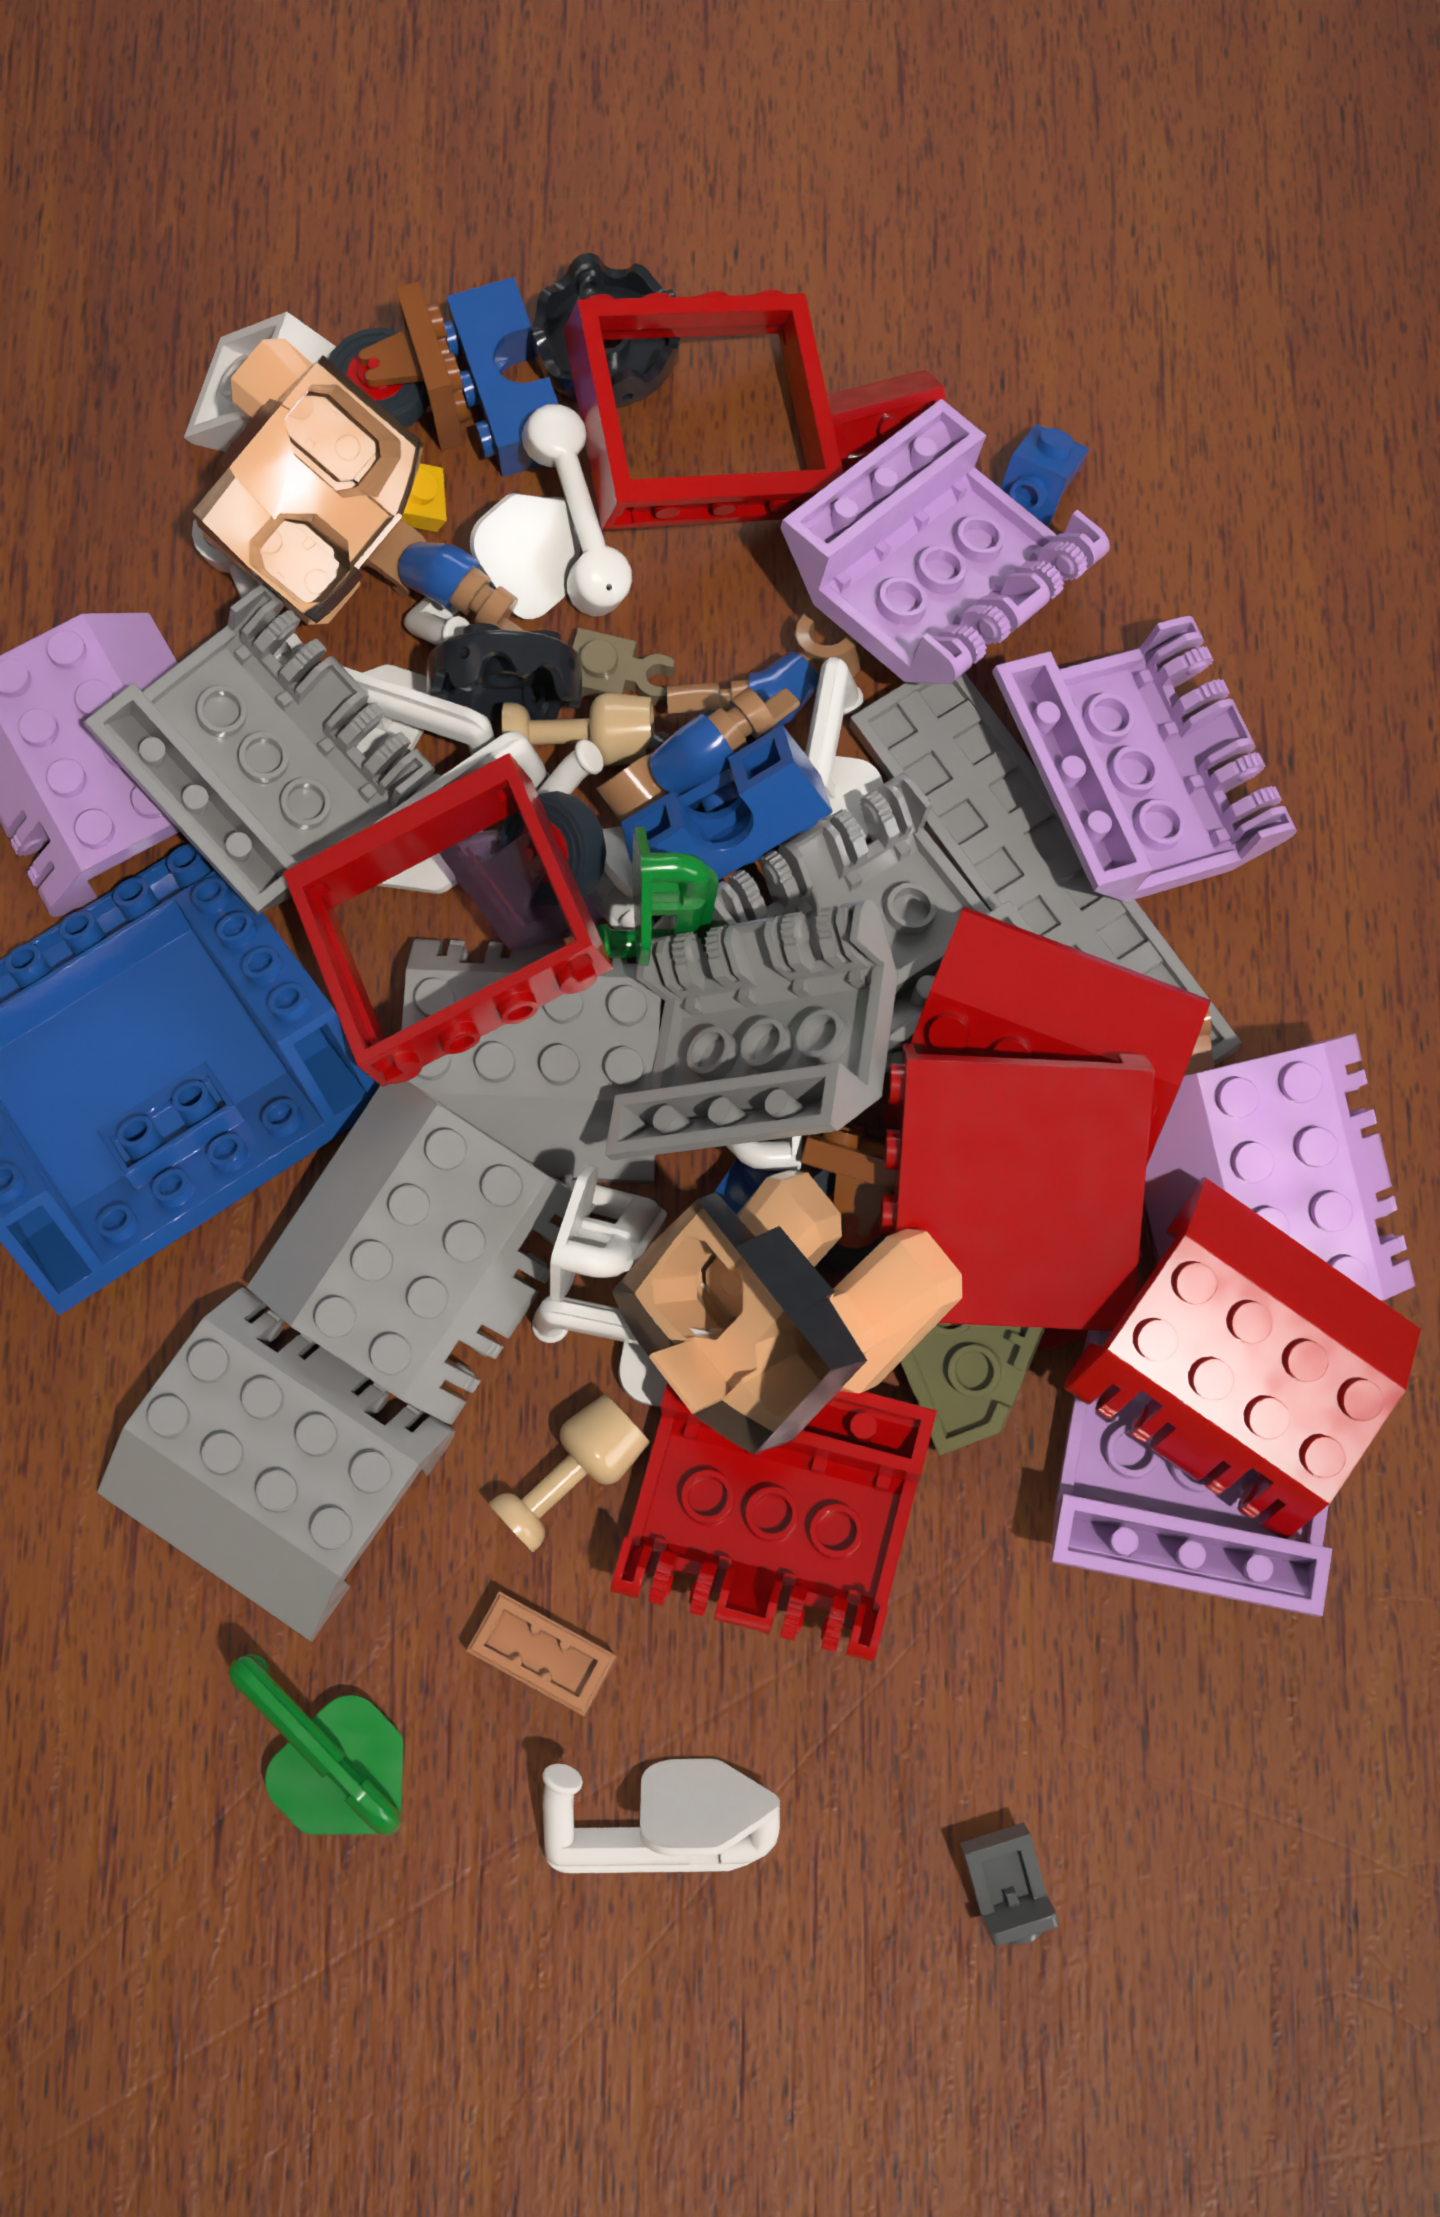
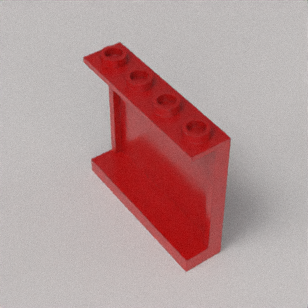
M903 1044L902 1064L890 1063L888 1104H899L898 1129H886L884 1169L895 1170L894 1194H882L880 1234L892 1235L905 1229L927 1231L962 1274V1299L938 1323L1099 1331L1114 1330L1136 1296L1155 1070L1146 1055L1118 1054V1063L916 1054L914 1044Z

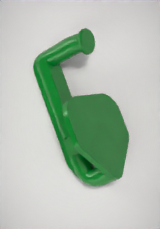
M634 827L632 841V888L635 930H613L606 924H601L597 927V931L609 958H637L638 966H648L651 954V939L671 935L676 936V934L693 931V934L697 933V937L701 938V943L703 945L706 944V932L710 930L718 891V875L702 859L691 854L679 852L650 853L645 827ZM671 915L669 929H652V916Z
M248 1654L233 1660L229 1666L228 1674L234 1688L241 1692L288 1741L272 1758L266 1771V1790L273 1803L300 1831L306 1834H379L383 1836L394 1834L399 1829L402 1821L403 1739L392 1723L370 1701L355 1695L341 1696L332 1700L311 1719L270 1676L269 1666L265 1659L259 1655Z

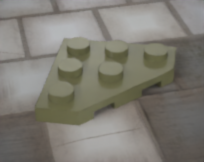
M937 1323L901 1361L918 1405L937 1410L931 1437L939 1456L998 1434L1004 1429L1045 1328Z

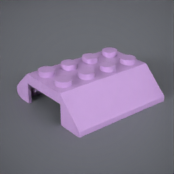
M940 399L782 520L780 527L814 606L904 682L953 683L972 666V663L975 664L987 653L985 651L987 649L985 644L990 645L994 643L995 645L996 643H1001L1011 632L1015 631L1050 601V598L1053 599L1061 593L1065 584L1063 581L1068 579L1071 581L1073 579L1076 580L1088 568L1104 557L1110 548L1109 539L1103 530L1079 510L1072 514L1065 532L1056 535L975 468V464L986 434L943 399Z
M149 613L80 614L0 655V825L6 836L12 838L10 839L11 845L19 856L24 855L25 857L35 852L38 853L40 849H44L27 872L32 884L38 888V895L52 917L71 913L98 898L88 882L89 879L180 832L84 726V721L132 683H135L143 692L178 664Z
M1184 616L1157 623L1141 647L1135 650L1063 669L1058 668L1050 651L996 665L992 671L1094 892L1124 902L1232 871L1287 841L1297 832L1286 807H1276L1282 799L1275 786L1258 789L1230 805L1225 795L1226 792L1255 777L1266 766L1259 752L1251 754L1256 746L1233 699H1225L1230 692L1223 679L1204 683L1199 688L1178 698L1174 688L1208 668L1212 661H1214L1208 647H1200L1204 639L1192 616Z
M1356 1033L1184 1075L1146 1168L1143 1209L1157 1265L1175 1240L1166 1233V1230L1202 1177H1206L1379 1300H1386L1415 1286L1409 1258L1391 1260V1256L1407 1249L1404 1235L1386 1234L1378 1236L1375 1219L1388 1216L1398 1209L1393 1195L1376 1198L1375 1194L1392 1187L1380 1133L1362 1135L1360 1130L1377 1123L1374 1109L1366 1110L1359 1108L1349 1111L1345 1097L1346 1092L1358 1090L1360 1086L1368 1084L1364 1069L1347 1073L1345 1065L1362 1060Z
M1088 1330L1083 1352L1090 1343L1102 1347L1112 1331ZM1142 1391L1116 1413L1115 1416L1113 1415L1111 1419L1105 1418L1095 1409L1100 1396L1093 1403L1087 1405L1073 1395L1054 1505L1051 1563L1315 1617L1323 1616L1332 1548L1323 1547L1328 1506L1289 1538H1278L1259 1525V1515H1256L1255 1518H1249L1237 1508L1241 1500L1240 1497L1246 1487L1260 1475L1251 1468L1233 1485L1226 1488L1224 1492L1216 1495L1204 1485V1479L1207 1475L1201 1480L1196 1481L1150 1449L1149 1445L1153 1436L1149 1440L1147 1439L1146 1442L1141 1443L1130 1435L1129 1431L1131 1430L1130 1427L1134 1417L1152 1399Z

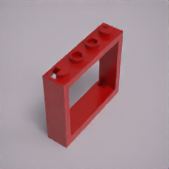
M770 289L754 295H727L722 291H710L699 296L671 297L667 293L658 292L645 295L642 298L614 299L610 295L598 294L587 297L584 300H577L563 332L579 414L585 424L587 433L585 445L602 530L783 520L843 474L805 293L783 294L782 291ZM779 334L807 470L630 479L603 340Z
M510 753L283 872L356 1064L382 1087L413 1079L422 1071L423 1066L447 1054H458L473 1048L480 1041V1038L505 1024H517L531 1018L536 1014L540 1006L563 994H574L584 991L596 982L598 976L614 969L534 784ZM519 811L575 941L385 1039L334 908Z

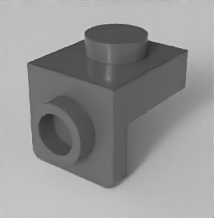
M1024 1822L959 1843L978 1914L993 1945L1029 1943L1037 1939L1042 1932L1056 1928L1059 1925L1056 1910L1046 1893L1031 1834Z

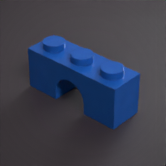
M508 278L446 296L450 320L444 322L447 338L445 339L449 352L454 353L455 357L461 355L466 369L460 372L463 383L462 392L468 408L478 405L483 421L475 423V428L484 457H496L502 477L542 466L530 458L524 449L522 432L527 420L536 409L546 404H558L550 378L546 377L528 383H517L502 376L512 365L535 358L532 327L515 278Z
M782 724L728 757L739 794L738 798L730 806L716 812L695 811L689 808L675 791H672L621 822L629 860L632 863L634 827H645L650 853L679 852L697 856L717 873L718 880L743 865L757 861L765 852L795 834L811 829L819 820L833 812L822 777Z

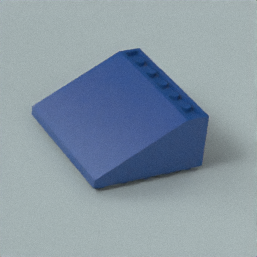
M191 842L177 848L166 858L135 877L122 882L116 889L82 910L72 913L61 923L27 944L17 947L0 960V1242L59 1316L353 1127L379 1088L375 1080L357 1066L333 1006L263 912L256 915Z

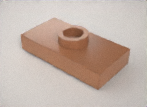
M498 1592L466 1650L468 1654L584 1718L617 1659V1656L501 1592Z

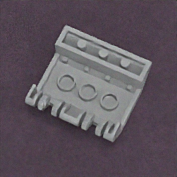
M264 583L257 586L230 607L228 625L147 689L142 692L135 683H132L84 721V726L256 915L292 897L283 875L284 871L373 825L377 820L408 800L435 771V768L418 749H414L387 772L391 765L411 744V741L402 731L391 735L379 746V750L369 760L359 751L356 746L368 733L378 726L383 715H385L383 710L376 703H372L358 713L347 726L345 725L364 705L369 695L334 656L326 658L315 667L327 651L318 639L302 645L284 667L273 655L295 632L296 627L299 626L301 621L292 610L283 612L275 619L283 609L285 602Z
M901 773L882 784L878 788V792L877 790H872L860 799L861 803L859 804L864 813L863 817L873 843L867 846L855 817L850 812H847L846 809L839 810L829 817L830 821L823 820L811 829L781 845L778 848V853L777 851H771L759 859L761 871L764 874L763 877L773 900L771 905L766 907L757 883L745 870H739L729 876L728 883L725 881L719 882L710 928L725 925L728 928L731 924L780 915L785 917L786 914L802 912V914H806L807 918H810L812 931L815 933L823 960L819 935L816 933L817 928L815 926V917H817V912L820 911V908L837 905L839 908L841 904L867 899L874 901L881 913L898 975L887 1055L912 1040L929 991L963 907L1035 933L1010 900L993 911H989L923 828L933 804L915 781L905 773Z
M871 899L841 904L839 908L837 905L820 908V911L817 912V917H815V926L817 928L816 933L819 935L823 960L815 933L812 931L810 918H807L806 914H802V912L786 914L785 917L780 915L731 924L728 928L726 925L710 928V931L706 932L705 945L701 943V938L697 937V933L693 934V931L676 934V936L671 935L651 939L649 965L638 966L636 979L665 1001L650 1090L615 1095L605 1156L611 1160H620L834 1132L840 1130L882 1097L898 975L881 913L876 903Z
M415 939L406 967L402 1030L566 945L513 943L510 958H505L504 942H490L486 951L485 964L468 963V950L466 949L465 941L451 940L447 955L443 956L442 940ZM611 958L614 969L598 976L596 982L586 990L574 994H563L540 1006L536 1014L531 1018L517 1024H505L482 1036L473 1048L458 1054H447L423 1066L422 1071L408 1081L444 1104L447 1109L557 1180H562L565 1174H570L573 1180H577L584 1167L591 1165L598 1168L597 1182L654 1184L656 1155L611 1160L605 1156V1149L615 1095L650 1090L659 1040L661 1003H663V999L636 979L637 961L636 963H629V958Z
M409 1081L388 1084L385 1087L380 1085L247 1288L289 1326L402 1401L452 1425L468 1401L443 1382L447 1380L470 1393H474L481 1381L475 1376L473 1370L460 1362H453L448 1359L449 1355L460 1340L483 1356H489L493 1359L497 1358L503 1349V1345L479 1328L481 1325H484L500 1335L510 1338L539 1294L535 1287L515 1275L516 1271L519 1269L542 1283H546L550 1277V1268L545 1261L532 1253H525L520 1248L532 1229L555 1245L561 1226L551 1221V1218L554 1214L564 1218L573 1189L539 1170L447 1109L444 1104ZM593 1203L591 1206L590 1215L596 1208V1205Z
M242 1287L201 1320L121 1431L97 1493L312 1642L351 1587L344 1579L419 1472L425 1476L430 1474L450 1445L456 1430L432 1415L416 1429L425 1412L410 1404L404 1407L385 1426L373 1417L387 1403L388 1396L390 1395L389 1391L375 1382L366 1389L371 1379L321 1346L314 1351L317 1344L303 1334L296 1336L278 1353L269 1348V1344L281 1333L285 1321L272 1310L264 1313L267 1305L256 1295Z

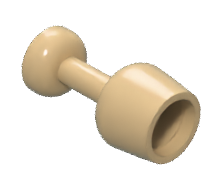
M603 693L592 702L589 718L531 720L529 712L524 706L514 702H504L502 708V735L511 731H519L527 737L531 745L575 744L583 739L589 740L599 749L604 766L615 767L632 764L646 756L647 746L655 735L653 701L651 697Z
M605 1394L587 1405L563 1424L560 1431V1441L569 1455L523 1499L512 1493H503L488 1503L532 1552L542 1544L545 1537V1528L539 1519L583 1477L588 1474L600 1484H613L622 1478L649 1444V1440Z

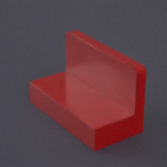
M921 370L827 394L843 472L849 470L940 399L947 403L944 385L927 370Z

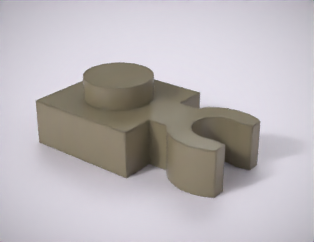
M578 628L572 648L579 653L582 662L581 696L595 699L603 693L625 694L626 690L637 692L638 696L651 697L653 706L666 705L667 689L661 686H654L648 680L657 674L674 677L676 672L674 659L663 654H652L639 659L636 658L638 652L637 641Z

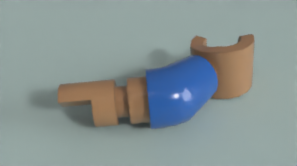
M401 519L361 565L363 568L369 566L375 569L385 578L395 584L393 589L400 597H406L411 590H414L435 601L446 610L453 606L464 615H467L470 611L474 612L477 615L475 618L476 624L486 623L495 625L501 630L524 631L508 619L518 603V598L502 586H498L495 590L489 586L491 578L479 570L480 561L453 544L426 542L416 529Z
M803 614L796 627L797 653L790 651L763 671L749 673V680L731 681V688L720 689L719 682L667 686L668 714L701 712L703 710L716 711L719 708L727 712L731 709L729 701L747 687L751 688L763 702L781 689L787 688L799 700L800 707L772 728L779 727L782 724L793 721L817 690L821 667L830 657L842 659L847 664L852 676L855 677L862 666L863 646L849 634L838 644L829 646L815 643L814 621Z
M747 687L729 701L731 706L729 711L726 712L719 708L708 717L700 713L678 729L653 753L636 760L596 789L619 821L623 822L670 792L675 791L680 796V794L709 781L719 773L731 767L728 757L747 746L745 738L751 734L754 738L760 737L799 708V700L787 688H784L763 702L751 688Z

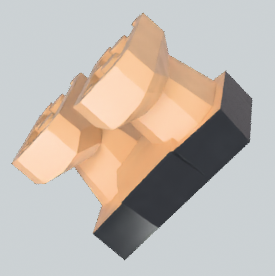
M263 339L230 378L232 403L251 421L219 459L227 470L196 506L193 514L198 527L202 530L203 539L257 584L261 585L264 583L285 602L284 606L292 610L308 626L324 625L333 619L359 588L360 579L363 577L359 567L403 516L420 465L424 443L324 355L312 364L287 340Z
M787 1170L767 1177L737 1215L716 1192L697 1199L650 1245L614 1288L612 1293L632 1334L690 1412L737 1446L756 1454L792 1441L839 1390L859 1394L877 1386L962 1299V1274L927 1231L905 1229L887 1236L832 1289L814 1267L842 1237L841 1213L808 1172ZM701 1283L707 1285L708 1287L704 1289L701 1286ZM709 1327L717 1328V1329H721V1330L709 1331ZM690 1328L712 1332L713 1334H695Z

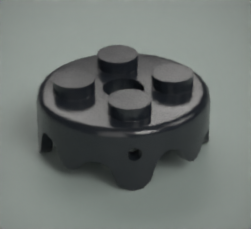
M593 253L579 255L572 261L568 272L562 279L551 286L543 288L538 297L532 333L537 363L544 377L550 378L552 386L558 392L577 402L563 332L577 300H584L587 297L598 294L610 295L614 299L642 298L645 295L658 292L667 293L671 297H677L673 289L666 291L641 264L635 263L627 269H612L605 266L598 255ZM680 337L623 339L616 347L605 349L616 407L628 406L643 400L662 386L672 373L678 359Z
M471 624L464 627L462 635L451 637L439 643L429 653L427 660V693L481 713L488 718L491 725L502 711L504 702L521 704L529 712L531 720L557 719L559 711L564 704L567 708H580L582 662L579 653L569 644L561 641V635L557 632L549 630H535L531 632L501 630L492 624Z

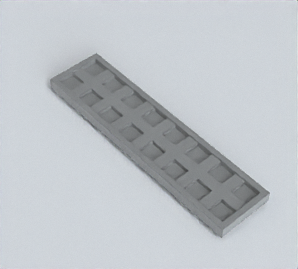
M965 673L950 684L906 682L850 717V729L888 781L901 773H905L915 781L933 805L923 828L990 912L1010 900L1038 935L1209 999L1136 900L1124 902L1094 892L1037 768ZM1210 1002V1037L1214 1065L1236 1052L1242 1042L1214 1004Z

